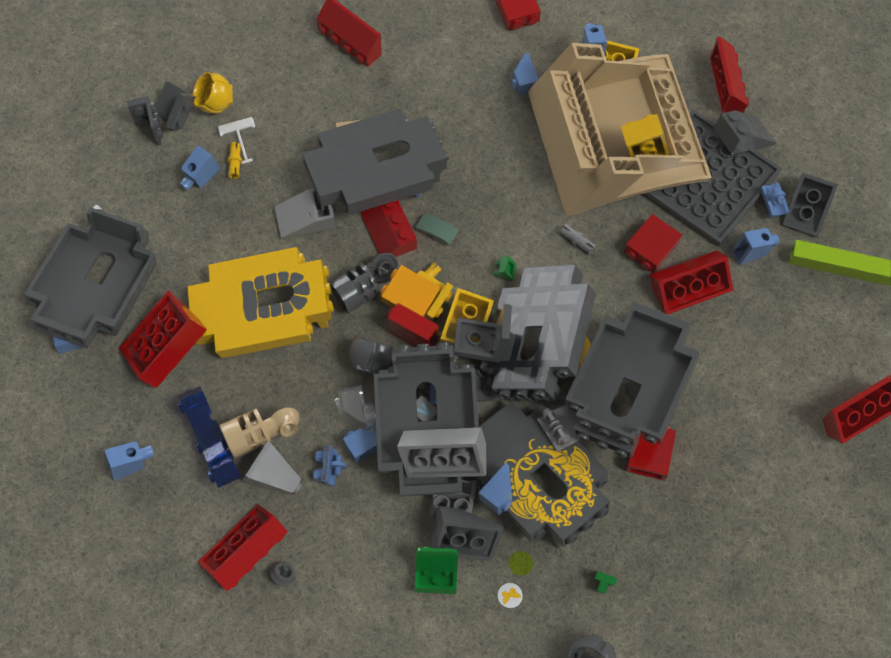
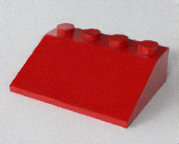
M168 290L121 344L119 349L138 378L157 388L207 329Z

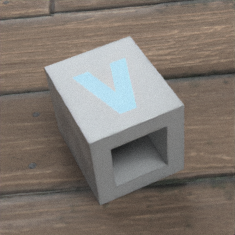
M422 395L416 399L418 422L435 421L438 418L437 408Z

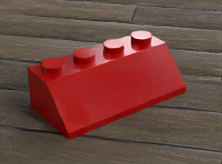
M337 0L325 1L317 17L318 31L322 35L328 36L335 45L341 46L345 53L354 56L358 63L369 67L382 55L381 34Z
M717 37L710 61L722 113L732 111L744 113L749 105L748 97H745V83L741 79L742 70L738 66V53H735L732 44L722 37Z
M398 200L360 212L379 254L391 253L397 257L417 249V238Z
M717 250L650 274L652 290L664 314L667 315L733 291L728 256Z
M891 375L832 409L823 419L827 436L843 444L891 415Z
M257 504L198 563L228 592L238 584L239 580L246 573L253 569L254 565L261 558L268 554L269 550L276 543H279L288 531L273 514Z

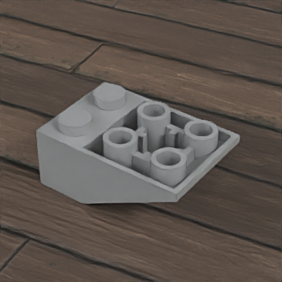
M314 188L308 189L275 206L281 239L336 228L332 205L321 207Z

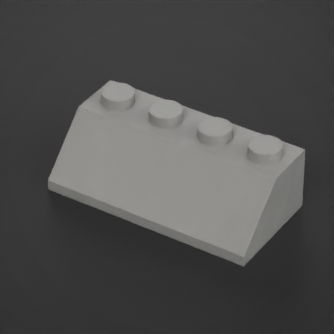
M482 428L403 431L397 448L408 478L486 476V441Z

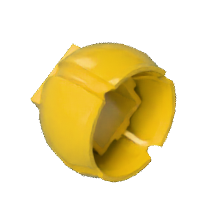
M203 73L204 76L198 78L192 95L196 96L193 104L205 113H220L233 103L232 85L220 74Z

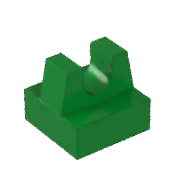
M508 255L502 256L501 260L495 262L499 270H495L493 274L497 278L513 281L517 264Z
M596 571L594 579L599 581L596 591L603 594L606 593L608 585L615 586L617 581L616 577L600 571Z

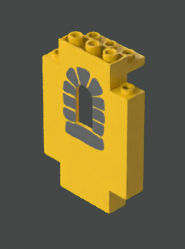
M297 247L209 264L210 282L188 286L189 310L207 329L196 344L202 345L215 342V352L221 359L311 341V334H313L312 323L317 322L321 329L329 328L328 321L332 319L331 312L334 311L332 300H329V294H332L330 283H327V277H329L328 266H324L321 259L305 262L304 254L300 253ZM282 286L293 288L294 295L289 301L258 307L257 291Z

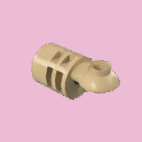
M257 408L220 424V428L234 459H237L265 446L267 441L272 443L271 438L280 434L285 437L295 434L298 429L300 415L294 408H283L275 412L270 418L262 421Z

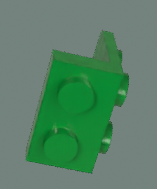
M417 548L415 592L456 594L458 550L452 548Z

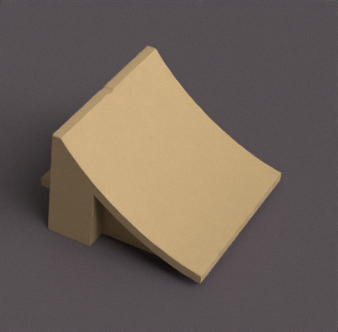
M571 43L528 91L566 216L580 214L636 195L680 185L707 182L712 178L668 54L643 56L622 61H607L602 45ZM657 114L670 155H634L631 157L621 126H624L629 121L641 120L646 115Z

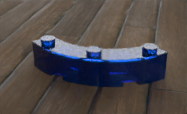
M201 386L179 395L180 402L177 405L182 414L186 413L198 442L195 445L199 454L203 453L210 469L207 474L211 483L216 482L218 488L241 478L216 419L211 420L209 414L212 411Z

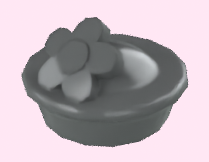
M278 563L271 568L270 576L276 584L289 586L294 582V569L289 564Z

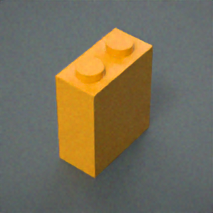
M401 265L399 269H394L390 276L391 282L389 285L385 284L380 292L382 295L381 301L388 306L395 308L397 303H400L425 317L440 294L441 287Z

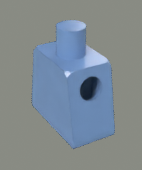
M588 23L583 30L582 44L602 45L605 54L607 40L602 25Z
M198 145L181 167L185 177L179 184L187 191L193 184L202 188L221 168L213 156Z
M767 228L747 231L743 233L731 251L737 263L742 265L765 257L775 245L779 244V237L776 234L771 235Z
M135 441L104 450L113 481L144 469V460L154 457L151 445L140 449Z

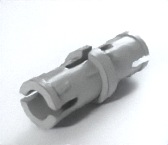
M565 224L560 230V234L572 241L574 246H579L588 254H591V250L595 249L596 244L585 238L583 233H578L568 224Z

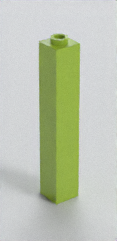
M796 240L791 248L789 264L891 286V260Z

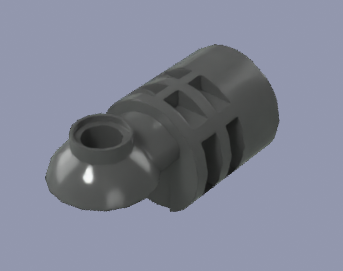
M391 253L378 254L372 258L369 264L364 265L361 263L329 282L331 291L342 309L348 314L378 296L380 290L375 283L389 280L394 269H398V260Z

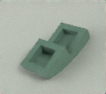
M425 213L415 227L418 232L433 236L435 241L447 245L451 244L459 231L453 225Z

